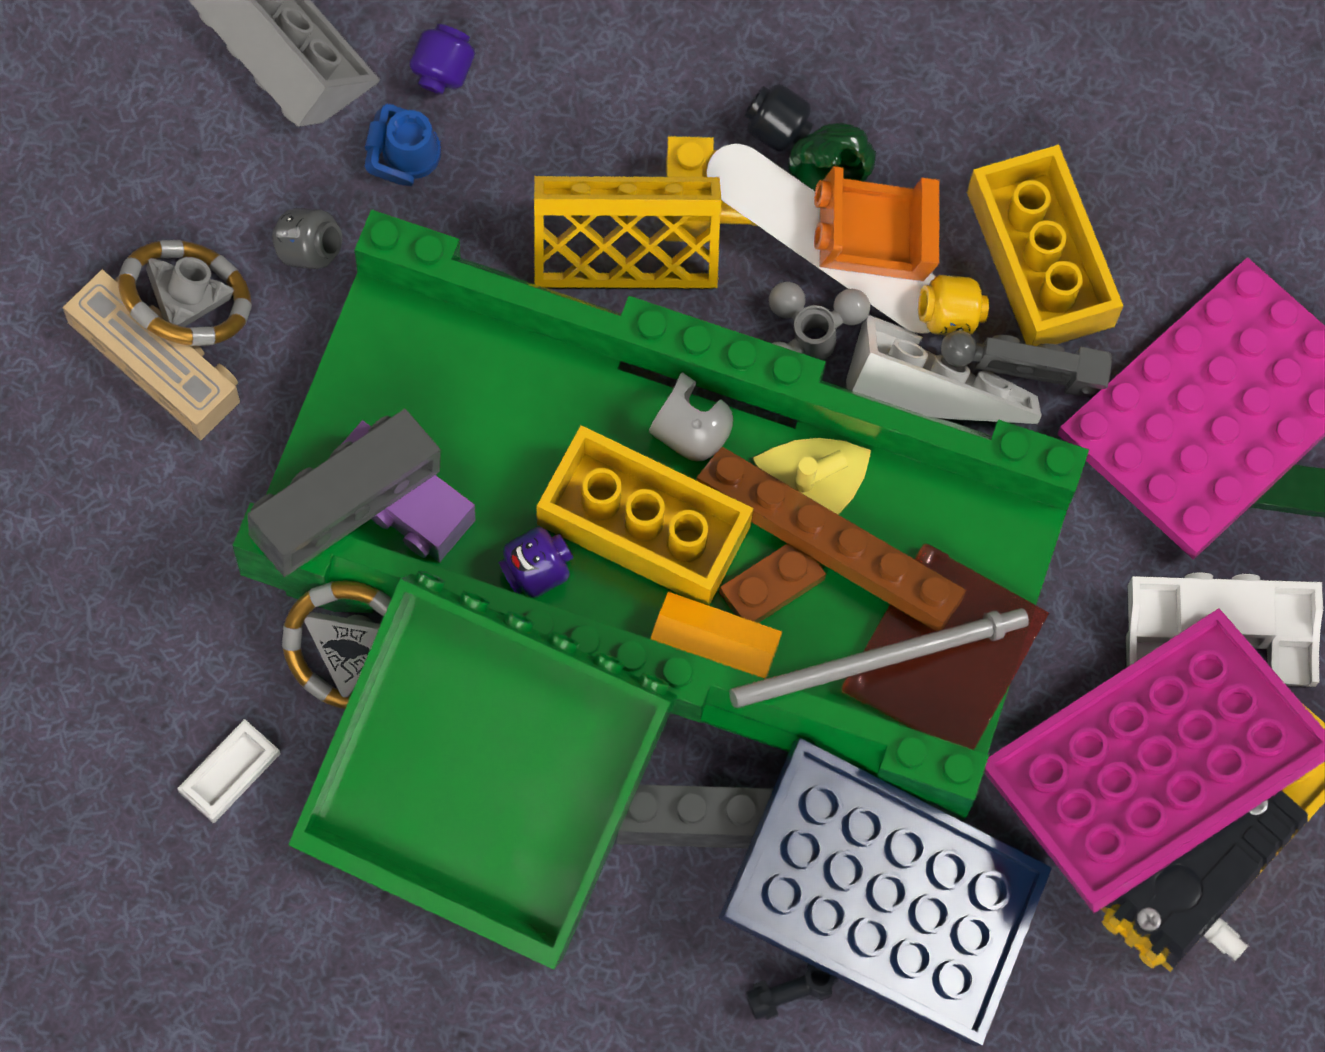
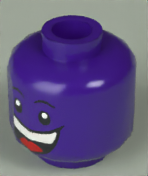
M535 527L504 546V559L499 561V565L515 593L521 594L524 592L528 597L535 599L569 579L570 572L566 562L574 557L560 533L551 537L543 527Z

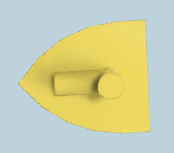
M812 438L794 440L774 447L753 457L752 460L756 467L839 515L853 500L865 478L871 450L847 441Z

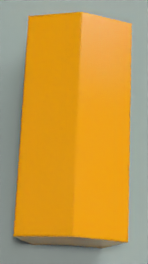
M668 592L650 639L766 679L777 651L782 631Z

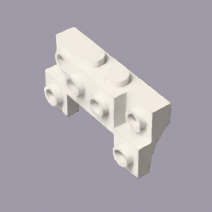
M1201 572L1188 574L1185 578L1132 576L1128 584L1129 631L1126 635V667H1129L1220 608L1254 649H1267L1268 665L1287 686L1316 687L1319 683V642L1323 614L1322 582L1260 580V576L1254 574H1240L1233 576L1232 579H1213L1212 574Z

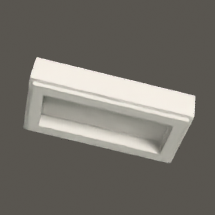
M244 719L177 789L181 795L211 822L215 823L281 754L280 750Z

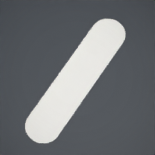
M730 144L720 148L713 154L707 166V177H720L721 200L846 288L862 291L868 297L872 306L905 329L915 333L930 332L927 329L926 323L919 320L918 301L922 287L929 285L932 279L936 277L931 273L925 281L819 267L820 250L814 248V234L816 226L820 222V208L815 207V191L749 146Z

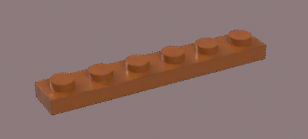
M721 447L696 479V481L754 508L752 523L935 631H941L964 598L966 589L724 447Z

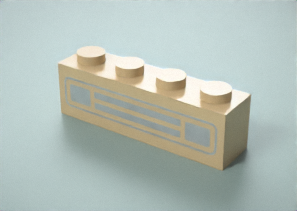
M102 269L63 306L69 325L198 439L202 440L240 403L236 388L238 384L237 379L223 365L217 364L213 367L202 357L205 353L200 346L183 345L165 340L147 331L130 315L120 297L118 277L114 280ZM151 305L149 308H151L161 319H163L161 311L157 307Z

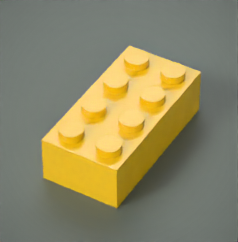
M1055 145L973 169L967 194L1026 345L1060 344L1115 327L1123 309V303L1060 146Z
M581 425L537 504V525L555 534L560 533L563 538L688 599L709 606L750 529L754 508Z

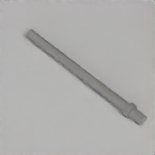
M1023 608L999 614L998 611H991L985 613L983 619L730 689V699L733 706L739 708L989 637L992 641L1004 638L1006 632L1027 627L1029 624L1028 615Z

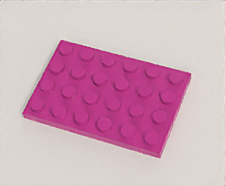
M1247 257L1108 383L1107 389H1101L1060 427L1058 436L1065 442L1089 449L1086 461L1194 560L1325 437V325Z
M1218 608L988 758L984 773L1093 913H1095L1325 762V729L1221 609Z

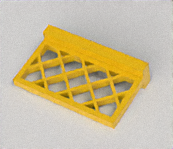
M534 176V284L544 288H718L721 216L720 177ZM544 215L564 216L573 225L557 238L544 226ZM597 216H611L619 223L604 238L588 224ZM644 216H657L666 224L650 238L635 226ZM691 216H710V227L697 238H694L681 226ZM580 231L596 244L581 258L565 245ZM628 231L642 245L626 258L611 244ZM674 231L688 245L671 258L658 244ZM544 239L550 244V245L547 246L545 249H544ZM708 241L709 250L705 246H703ZM557 251L573 264L563 273H544V262ZM604 251L619 265L609 273H597L588 264ZM650 251L665 265L655 273H643L634 264ZM697 252L708 262V273H688L680 264Z

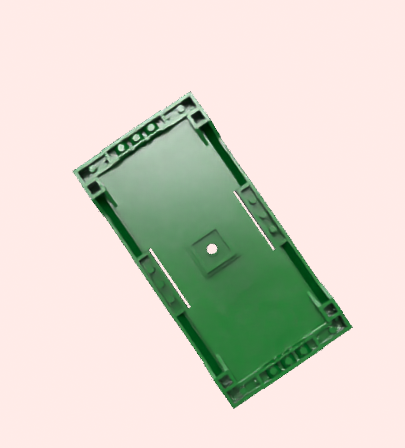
M371 209L354 250L357 266L356 277L266 495L273 494L275 496L288 487L298 473L306 468L315 469L327 461L333 451L346 440L362 420L372 426L380 418L388 415L393 417L403 409H406L441 449L440 472L436 476L475 505L476 520L440 563L429 554L425 558L418 556L403 542L404 535L392 526L384 529L370 519L295 571L283 577L249 536L247 514L254 505V503L250 502L232 545L241 576L285 590L287 596L299 599L306 592L310 591L311 588L332 581L363 583L378 590L380 589L392 598L400 578L411 573L417 575L418 571L433 574L444 580L445 585L443 588L460 596L463 591L477 594L490 602L488 608L504 616H506L508 611L518 613L532 620L535 623L533 629L551 636L552 632H558L579 642L577 649L595 657L597 652H601L619 659L624 663L622 670L635 676L641 677L642 673H648L663 679L669 684L668 691L678 695L671 710L673 714L699 723L703 722L787 752L790 751L793 742L801 738L964 822L975 801L989 758L987 754L1066 512L1076 492L1089 449L999 419L993 435H989L824 382L822 378L826 361L632 296H628L622 314L520 280L502 271L463 259L460 254V239ZM621 361L676 380H678L683 372L696 381L695 386L798 420L794 429L729 407L733 415V427L722 447L755 465L752 460L753 457L794 440L812 438L842 440L871 450L865 478L853 500L839 515L966 589L962 602L942 630L983 619L984 614L991 611H998L999 614L1020 608L1026 611L1029 624L1027 627L1006 632L1004 638L992 641L989 637L735 708L730 699V689L762 681L765 678L650 639L667 593L680 594L565 538L564 540L574 557L566 562L570 572L569 579L538 598H530L524 592L521 594L515 593L505 577L499 561L504 559L503 548L508 542L535 527H540L537 525V504L581 425L694 480L697 479L698 475L712 459L711 457L697 462L688 460L649 433L655 417L674 388L619 370ZM693 394L689 398L691 406L702 412L709 411L717 403ZM751 522L750 529L709 606L734 614L719 594L720 587L787 543ZM547 530L548 533L551 535V537L557 535V534H555V533H553V532ZM820 562L818 564L826 573L824 581L759 622V624L782 631L778 648L766 679L937 632ZM338 599L319 606L333 612L373 613L374 611L368 604L352 599Z

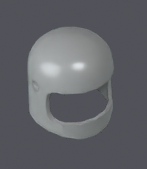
M682 372L672 393L655 417L649 433L686 459L696 462L704 461L715 455L728 439L733 427V415L729 406L722 400H719L706 412L699 411L691 406L689 398L696 385V381Z

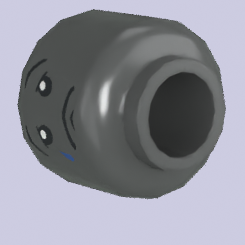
M293 208L286 210L279 217L272 233V241L278 258L284 264L295 268L320 269L327 267L339 254L343 241L342 232L336 220L330 213L321 209Z

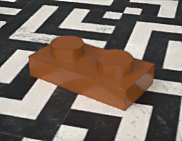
M787 543L722 585L719 594L736 616L759 623L824 581L826 573L815 559Z

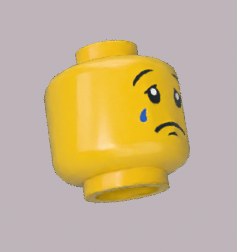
M938 275L932 279L929 285H924L921 289L918 301L919 320L925 322L927 329L933 334L947 335L953 331L963 330L972 335L979 323H985L989 312L988 296L982 295L979 283L972 278Z

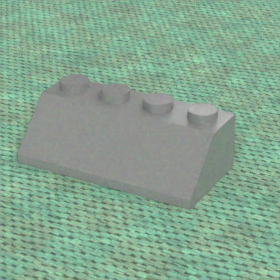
M189 0L199 12L201 20L216 31L226 43L228 51L234 57L240 59L254 75L257 85L273 97L281 107L283 115L298 127L323 123L380 81L311 0Z

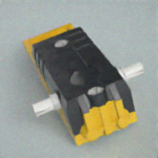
M1306 707V709L1325 729V723ZM1325 762L1101 908L1105 913L1102 921L1103 925L1115 935L1120 933L1126 939L1124 942L1131 948L1134 946L1140 952V959L1151 968L1161 964L1171 972L1203 936L1209 940V943H1213L1222 953L1225 954L1226 952L1235 961L1249 945L1245 944L1239 938L1240 936L1227 925L1228 923L1224 922L1220 917L1325 803Z

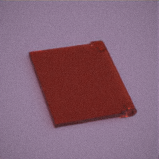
M923 544L915 560L966 589L962 602L942 630L983 619L984 614L991 611H998L999 614L1020 608H1023L1028 615V626L1006 632L1004 638L992 641L988 637L849 676L846 678L841 689L851 697L864 704L867 703L911 729L974 750L1047 619L1049 612L953 560L948 554L929 544ZM890 604L863 652L937 631Z

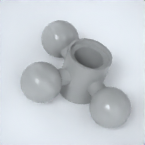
M793 282L779 283L770 292L769 305L777 316L794 320L795 339L788 344L785 342H773L772 344L824 360L836 348L837 327L843 323L846 325H857L867 318L870 312L869 299L858 289H846L835 298L834 310L832 312L818 305L804 308L806 299L801 287ZM811 328H821L827 332L825 336L819 339H810L804 335Z

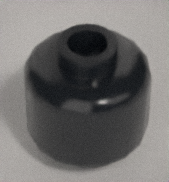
M775 84L769 89L762 86L744 114V117L749 119L747 125L748 132L778 152L784 151L792 143L796 144L799 140L807 137L814 125L807 120L811 111L810 103L782 84Z

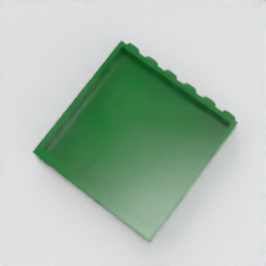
M418 571L417 575L411 573L400 578L288 845L554 970L567 952L678 695L668 691L669 684L659 677L648 673H642L641 677L635 676L622 670L624 663L613 656L597 652L595 657L577 649L579 642L569 636L558 632H552L551 636H548L533 629L535 623L523 615L508 611L506 616L489 609L490 602L477 594L463 591L460 596L443 588L445 581L433 574L424 571Z

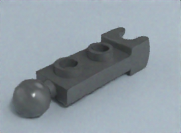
M963 330L947 334L941 343L942 357L948 364L955 367L965 366L972 361H976L975 369L1065 385V394L1093 398L1099 392V389H1107L1112 355L1107 351L1080 347L1074 354L1064 352L1065 349L1056 344L1045 343L1038 346L1021 344L1018 338L1009 335L988 337L982 344L977 343L971 334Z

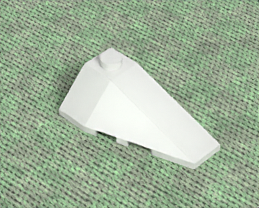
M870 315L863 321L846 379L848 390L933 418L997 422L999 419L1011 423L1038 424L1041 418L1038 396L990 371H980L978 376L970 373V369L966 365L955 367L948 364L942 355L936 356L921 348L919 343L922 337L912 331Z

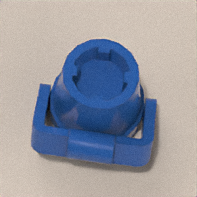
M385 104L376 111L374 121L370 122L365 150H367L365 169L371 175L390 182L413 186L414 179L425 177L437 168L441 159L440 140L436 132L433 131L429 119L421 112L405 110L392 104ZM382 152L387 166L378 163L380 153Z

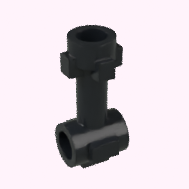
M808 963L806 975L771 988L763 980L753 984L754 989L745 992L755 1020L765 1017L767 1021L778 1016L777 1006L807 995L816 997L820 1001L830 998L833 985L839 978Z

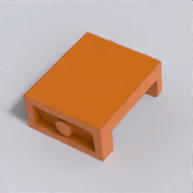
M833 166L824 180H819L814 197L815 207L820 208V222L817 224L814 234V248L820 250L819 267L925 281L939 265V180L921 178L916 186L911 189L843 179V167Z

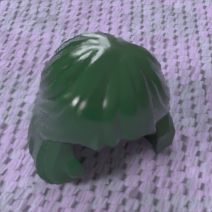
M828 124L799 140L793 146L789 157L788 171L789 174L813 191L816 190L819 180H824L833 166L843 167V179L865 182L875 167L876 151L868 141V136L864 130L851 124Z

